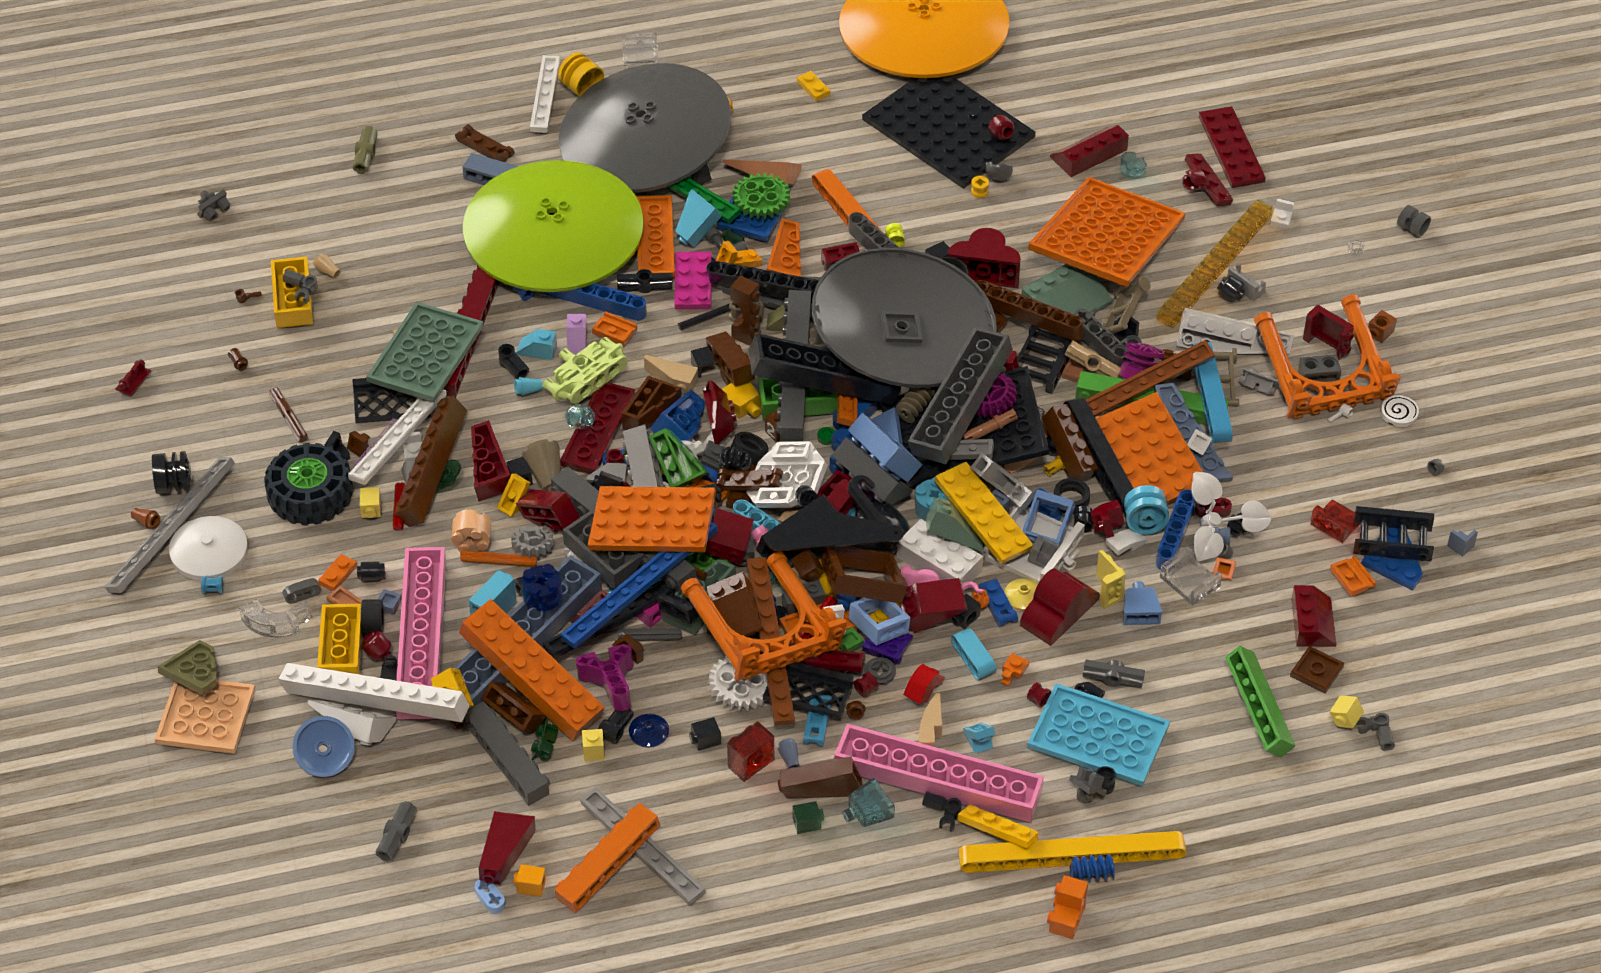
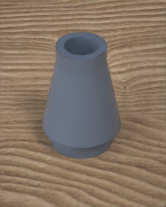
M789 738L780 741L778 751L788 769L800 767L798 747L794 739Z

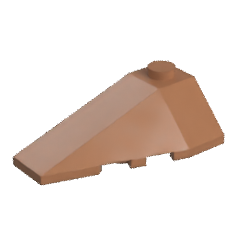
M723 160L724 164L756 176L757 173L763 176L765 172L766 176L773 174V178L779 176L780 181L785 180V184L791 185L795 184L802 168V164L790 162Z

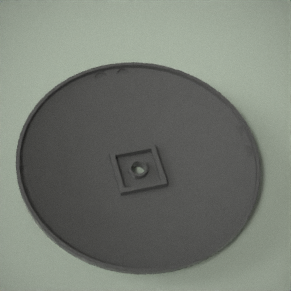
M669 63L645 64L616 72L595 83L571 105L560 128L559 147L564 161L589 164L613 174L623 181L633 193L660 189L694 174L716 155L729 133L731 108L728 97L722 87L712 77L697 69Z
M869 249L851 254L839 260L822 275L816 285L812 300V316L815 327L829 350L857 372L877 381L896 386L912 388L940 386L974 327L997 331L996 317L992 305L976 282L963 271L940 258L909 249Z

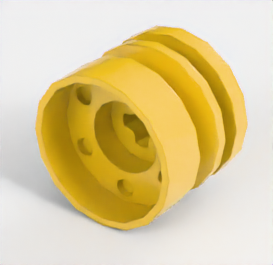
M576 52L569 55L562 62L558 71V79L579 97L592 85L604 79V71L586 55Z

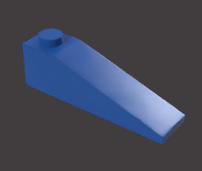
M690 390L662 412L650 429L654 433L665 428L671 429L681 441L690 440L699 430L698 425L701 422L700 416L703 413L705 401L694 391Z

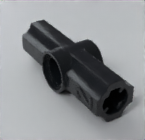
M641 269L636 274H617V290L637 289L641 293H649L652 289L672 288V273H652L648 269Z

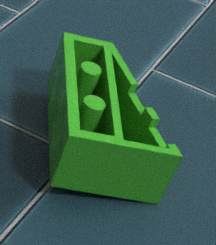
M665 428L648 436L670 487H683L711 474L671 429Z

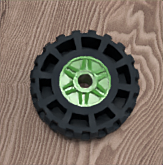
M320 443L293 445L289 449L281 451L277 457L275 456L270 462L271 465L266 469L264 483L268 503H270L271 509L284 520L287 519L290 523L316 525L321 524L323 521H329L344 510L343 508L349 504L353 494V483L348 478V474L351 472L348 461L344 459L340 452L335 451L334 448L323 446Z

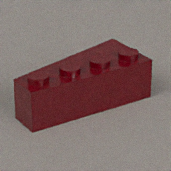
M489 420L471 426L474 489L478 502L502 494L511 477Z

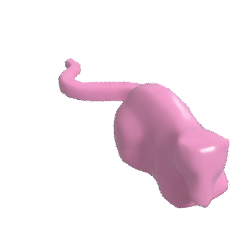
M909 564L904 565L900 569L907 586L915 583L941 580L940 575L933 570H914ZM972 581L962 584L963 591L967 588H974L976 593H983V590L979 589L978 585Z

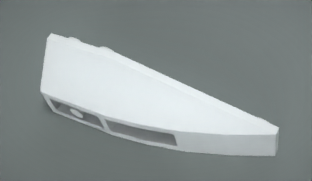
M1184 307L1177 346L1190 348L1192 343H1200L1206 340L1212 343L1214 352H1232L1233 348H1237V354H1268L1260 330L1255 324ZM1278 331L1286 353H1290L1294 335Z

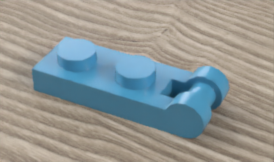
M820 696L824 702L832 699V696ZM815 698L810 700V705L820 704ZM808 711L803 744L817 743V746H824L829 716ZM811 732H819V734L811 735Z

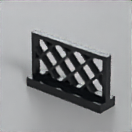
M366 378L352 379L356 424L391 421L392 419L399 420L404 413L400 414L396 410L401 405L409 409L410 405L405 403V401L410 396L415 400L418 399V397L409 394L400 399L395 395L399 391L367 382ZM379 393H386L388 395L383 401L376 397ZM366 394L369 398L363 403L358 399V395ZM391 398L398 402L393 408L386 404ZM372 400L379 403L374 410L367 406ZM382 407L389 410L386 415H380L377 412ZM364 408L370 412L366 417H359V413Z
M799 662L786 665L788 683L793 688V690H790L791 696L797 694L800 698L796 701L792 700L793 708L841 719L848 697L853 690L854 676ZM795 682L804 683L806 685L797 687ZM767 686L763 694V700L770 702ZM814 687L824 688L825 690L817 692ZM810 689L812 695L804 697L801 692ZM833 692L844 693V695L836 697ZM827 694L832 696V699L826 702L820 697ZM815 698L820 704L810 705L809 701ZM836 703L839 707L838 711L830 710L828 705Z

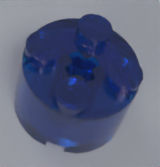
M539 565L526 569L523 572L521 583L524 603L528 607L536 608L537 611H548L555 608L559 600L562 599L563 594L561 576L554 569L553 565Z

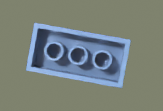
M863 412L848 429L853 435L852 439L861 445L860 447L870 454V457L878 462L880 467L887 472L892 471L891 474L896 479L900 480L902 478L908 482L922 466L886 429Z

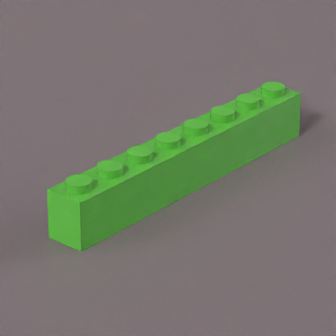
M1081 371L1076 388V399L1084 398L1086 400L1126 379ZM1153 388L1116 408H1121L1155 393V390ZM1178 390L1185 400L1184 403L1189 411H1192L1196 422L1208 425L1201 394ZM1225 399L1226 406H1227V410H1228L1229 400H1228V399Z

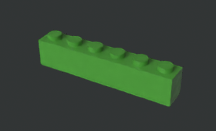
M1239 645L1225 657L1265 750L1278 757H1282L1296 745L1255 653Z

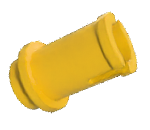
M1058 455L1055 457V460L1044 465L1043 470L1047 469L1045 474L1051 476L1058 470L1065 469V466Z

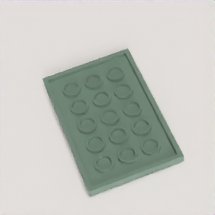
M416 302L366 376L367 382L435 402L484 327L483 321Z

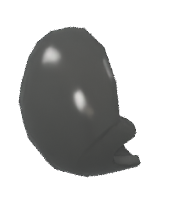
M986 162V173L991 179L1001 181L1006 180L1012 175V164L1001 163L995 165L992 162Z

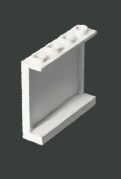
M1015 504L1010 516L1020 529L1023 530L1030 508L1027 507L1023 510ZM1038 512L1031 532L1057 539L1062 522ZM1077 522L1074 528L1068 526L1063 543L1045 568L1027 560L1030 551L1001 565L986 545L984 547L985 561L1024 579H1030L1039 583L1049 570L1053 568L1060 570L1065 563L1064 558L1072 554L1084 537L1085 525Z

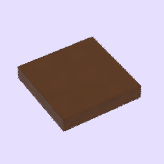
M1309 646L1291 671L1290 677L1326 694L1344 668L1345 663Z

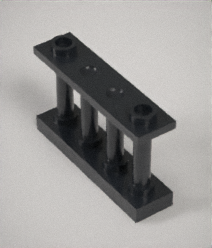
M1031 325L1029 336L1017 357L1019 368L1023 366L1025 361L1049 368L1050 373L1046 374L1028 370L1030 378L1043 381L1046 384L1045 392L1053 394L1070 358L1065 355V352L1072 340ZM1040 336L1062 343L1063 348L1056 349L1035 341ZM1031 349L1057 356V360L1051 362L1029 355Z
M1356 506L1354 524L1360 525V539H1355L1353 554L1432 561L1434 546H1427V531L1432 532L1434 513ZM1368 526L1380 527V541L1368 540ZM1388 528L1400 529L1399 543L1388 542ZM1407 529L1419 530V545L1407 544Z

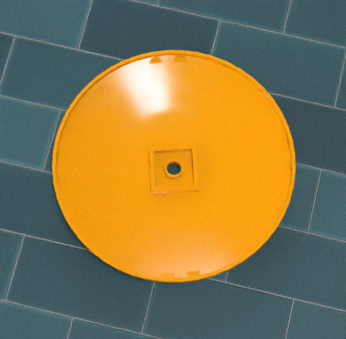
M847 0L840 13L839 28L846 47L865 64L880 71L903 77L937 78L968 71L994 56L1008 36L1009 13L1003 0Z

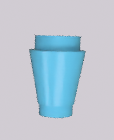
M519 377V379L514 380L515 393L520 394V396L543 389L541 379Z

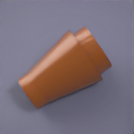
M134 508L131 512V518L137 520L148 529L156 528L160 523V515L155 510Z

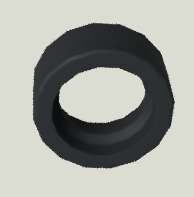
M749 432L737 433L731 444V448L735 446L738 449L742 448V451H747L748 455L751 456V464L753 465L758 464L762 457L767 454L769 448L762 438Z
M1066 478L1056 484L1054 495L1060 496L1066 491H1074L1083 496L1081 500L1074 501V510L1079 506L1089 505L1090 489L1082 480Z

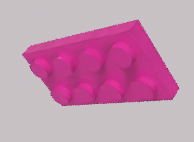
M675 252V309H711V283L706 267L708 263L712 262V252Z

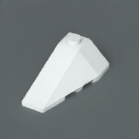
M308 700L307 703L321 715L333 717L343 722L351 731L353 738L360 740L359 743L363 745L381 742L396 722V717L378 712H362L360 708L344 707L343 704L325 700Z

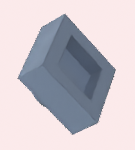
M383 589L378 599L382 600L384 611L394 614L402 600V595Z

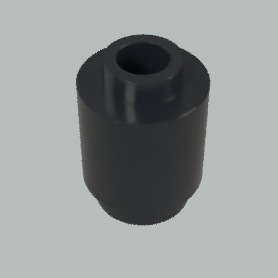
M379 561L361 562V566H357V578H361V581H380V579H385L384 563H379Z

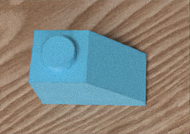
M537 329L521 338L516 352L517 355L553 360L557 348L556 331Z

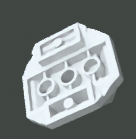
M811 441L777 442L772 447V450L765 454L758 462L755 470L781 469L783 476L779 480L780 487L747 490L746 493L757 508H804L795 498L796 490L802 485H809L818 494L828 465Z

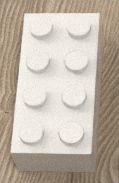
M922 519L903 536L897 545V557L917 570H933L940 575L941 580L960 578L961 584L973 581L982 572V555L965 545L928 532L926 521Z

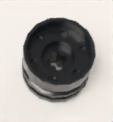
M180 451V460H178L176 452H172L171 461H168L165 453L152 454V474L156 494L169 493L170 484H174L176 492H180V483H182L184 491L190 490L191 467L186 451Z

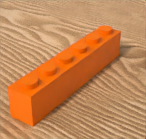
M640 802L631 808L627 816L621 822L615 824L613 830L599 841L594 850L589 851L584 860L579 865L574 866L570 874L557 884L555 889L557 900L574 913H577L660 827L658 816Z

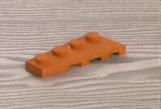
M781 219L766 270L801 276L799 222Z

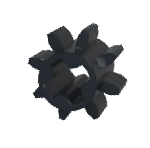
M1243 519L1228 521L1227 527L1231 529V535L1238 537L1240 534L1245 535L1247 533L1242 527Z

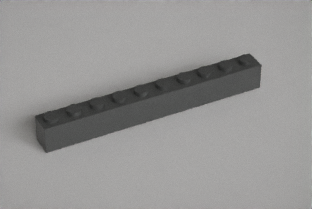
M789 290L788 298H785V309H788V311H784V322H787V325H783V336H786V338L782 339L809 344L811 291ZM779 381V391H782V393L778 394V405H781V407L777 408V419H780V421L776 423V433H780V441H803L806 386Z
M567 467L551 478V490L566 492L571 497V502L581 517L592 509L595 511L599 491L571 468ZM641 551L644 554V558L640 562L641 565H645L660 551ZM683 559L660 579L668 587H671L672 590L674 589L680 594L682 593L681 586L685 581L697 578L696 569Z

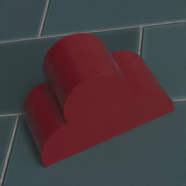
M980 228L970 235L969 241H959L949 248L947 256L963 261L967 266L968 276L974 282L984 280L1002 287L1019 288L1021 257L1017 250L1010 246H1005L1006 239L1000 231L993 228Z
M1053 568L1038 583L1033 600L1022 614L1020 626L1051 646L1100 599V594L1070 573L1061 572Z

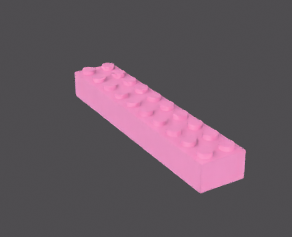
M445 547L405 548L397 681L432 686L430 678L440 674L446 578ZM396 711L397 719H438Z
M850 724L846 725L834 755V760L851 756L861 777L923 794L927 791L946 797V800L957 798L963 805L968 806L970 804L985 811L1030 823L1043 791L1044 776Z

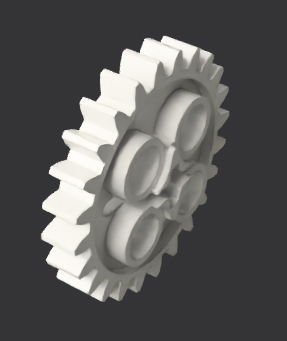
M725 656L724 661L719 659L718 664L713 665L709 673L708 689L712 690L711 696H717L716 702L723 701L722 706L729 704L731 710L736 706L738 711L741 710V707L749 711V706L754 709L757 708V704L763 706L765 701L763 700V694L767 687L765 673L754 675L749 679L736 681L734 679L735 669L727 656Z

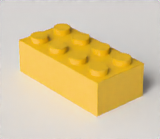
M297 257L271 260L276 328L313 324L311 295H309L310 299L307 304H304V297H300L296 301L295 293L301 290V288L283 282V275L286 270L305 275V277L310 275L308 258Z
M322 604L317 668L360 675L363 640L361 604Z

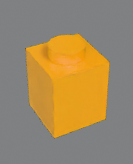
M520 864L519 872H515L513 879L517 893L542 897L546 883L545 868Z

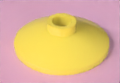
M1024 578L1011 581L1004 590L1011 606L1017 610L1024 611L1033 600L1038 583Z

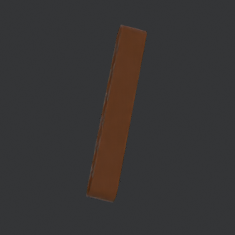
M984 280L976 281L989 299L994 311L1073 341L1083 338L1084 329L1081 317Z

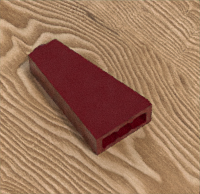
M494 811L478 868L480 881L489 884H501L535 834V816Z

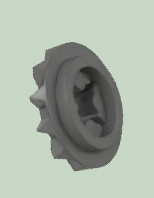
M877 657L866 663L864 673L870 672L876 678L878 684L884 683L886 685L888 681H893L896 675V667L889 659ZM882 667L883 672L881 675H878L877 672Z

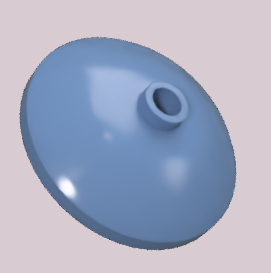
M329 716L314 717L304 722L297 730L293 739V755L297 764L308 774L316 777H331L342 772L349 765L354 754V739L349 728L340 720ZM321 745L327 747V750L325 752H321L319 750V747Z

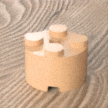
M469 509L458 512L452 520V544L458 548L460 553L462 550H487L490 543L491 519L485 513L483 515L478 514L477 510Z

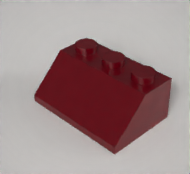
M1294 585L1291 601L1296 647H1336L1331 597L1314 585Z

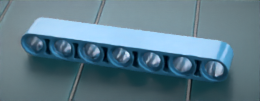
M1208 342L1209 346L1213 351L1212 343ZM1213 358L1195 367V373L1210 437L1213 438L1212 443L1232 442L1233 433L1216 360Z

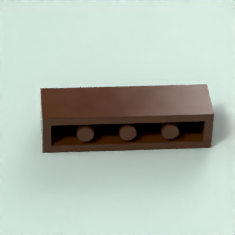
M726 331L706 337V344L712 353L715 363L734 386L755 380V376L752 375L750 359L747 353L742 351L741 346L736 344L734 337H731Z
M1068 404L1052 406L1042 417L1047 431L1069 477L1087 481L1098 470L1094 458Z

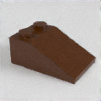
M743 572L707 586L710 599L732 630L745 637L763 630L752 583Z

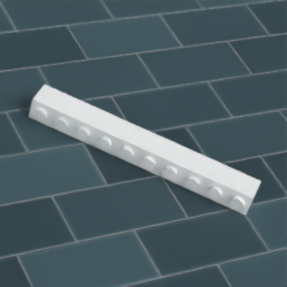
M291 663L286 664L279 677L282 686L290 694L457 722L463 721L470 706L462 691Z

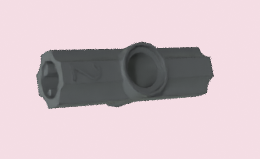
M1086 659L1083 670V677L1103 680L1106 685L1111 687H1117L1120 684L1142 687L1145 670L1125 667L1122 662L1117 660H1110L1104 663Z
M401 802L392 820L389 819L386 822L383 838L376 849V856L380 857L381 860L387 862L393 860L401 842H406L410 832V825L417 813V807L411 802Z

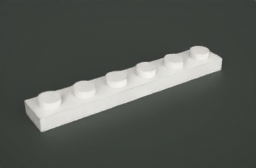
M543 55L530 132L548 133L560 56Z

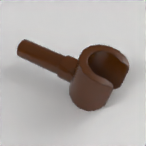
M243 289L235 291L236 299L239 303L246 302L247 298L262 296L261 291L245 293Z

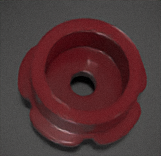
M611 449L606 455L607 463H622L625 459L619 449Z

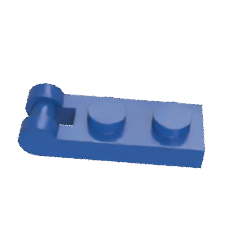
M997 579L979 584V589L987 591L989 596L987 606L999 627L1004 626L1007 622L1014 623L1018 621V615L1013 610Z

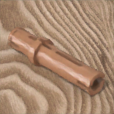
M1012 408L999 416H993V419L965 432L962 436L964 437L963 440H976L997 429H1003V426L1018 420L1016 412Z

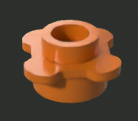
M982 589L983 593L973 591L972 598L981 604V609L986 608L989 603L987 591Z

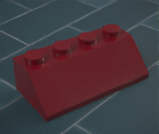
M1119 125L1106 127L1050 154V158L1070 177H1073L1127 151L1129 135Z

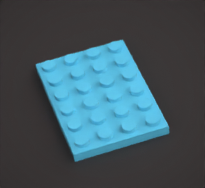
M1055 683L1027 743V748L1083 767H1089L1095 771L1102 766L1111 767L1116 772V778L1143 787L1169 728L1170 721Z

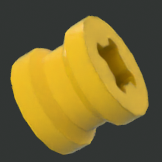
M984 176L974 177L971 181V194L976 198L986 197L989 192V180Z

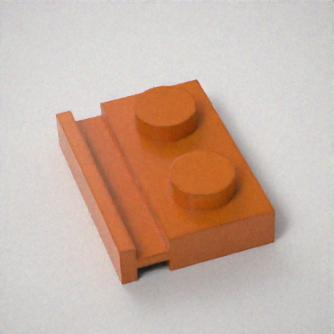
M605 311L604 316L593 326L592 334L602 338L608 337L612 342L621 343L622 346H625L633 336V332L637 330V324Z
M1355 555L1351 559L1347 558L1331 564L1330 571L1351 597L1367 591L1368 588H1375V580Z

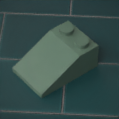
M934 497L925 517L927 531L982 552L983 546L980 537L949 500Z

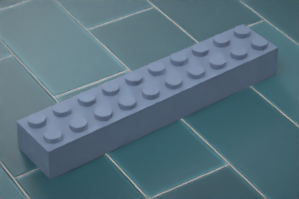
M570 555L509 616L543 647V642L551 639L602 589L601 573ZM475 648L454 667L455 669H460L474 706L484 701L481 697L491 681L503 683L508 681Z

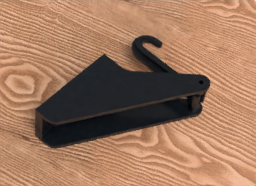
M857 475L850 480L848 493L868 519L839 513L823 494L762 535L756 550L762 558L766 557V559L773 553L782 551L788 559L787 562H792L791 559L805 549L815 553L818 560H820L823 548L850 546L893 554L904 536V531L899 526L888 524L858 486L859 482H865L871 489H874L875 483L867 476Z

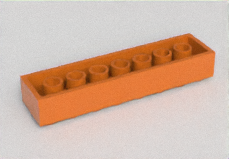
M492 599L488 600L462 622L459 634L543 712L570 740H576L582 734V730H587L601 718L605 706Z

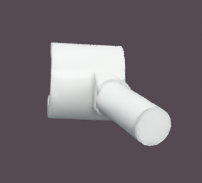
M1343 404L1339 412L1327 419L1328 422L1331 423L1342 415L1347 418L1351 417L1353 408Z
M1076 549L1070 557L1066 556L1064 558L1065 563L1063 567L1066 570L1072 571L1075 568L1076 562L1074 559L1080 553L1079 549Z

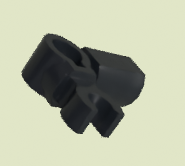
M926 791L922 805L939 811L944 810V816L939 821V828L942 829L945 823H949L950 832H952L955 828V820H957L958 814L961 812V801L957 798L946 800V797Z

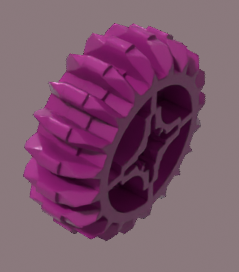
M1004 373L998 374L976 412L978 417L981 415L984 418L990 416L993 419L994 415L999 416L1002 412H1007V409H1012L1013 404L1016 403L1017 392L1015 384L1010 377H1006Z

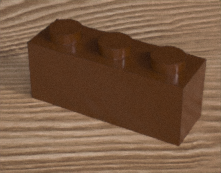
M491 681L481 697L482 700L524 732H536L538 725L543 722L546 716L503 682Z

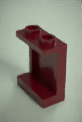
M1317 304L1306 316L1303 340L1309 343L1315 337L1336 349L1338 360H1341L1352 349L1351 341L1354 337V325Z
M717 508L713 523L717 525L718 531L707 540L704 553L741 564L754 519Z

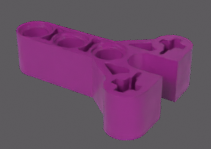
M622 644L608 648L609 660L600 661L595 652L577 657L575 661L579 680L590 681L604 686L615 710L625 711L631 707L629 686L624 678L626 672L634 666L632 649L629 645Z

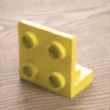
M1100 550L1098 552L1096 575L1102 581L1100 605L1106 609L1123 599L1126 574L1123 568L1118 567L1110 555Z

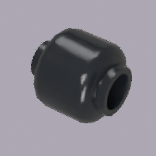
M1232 275L1224 276L1217 287L1219 290L1218 294L1229 302H1234L1236 298L1240 300L1245 292L1242 289L1244 283Z

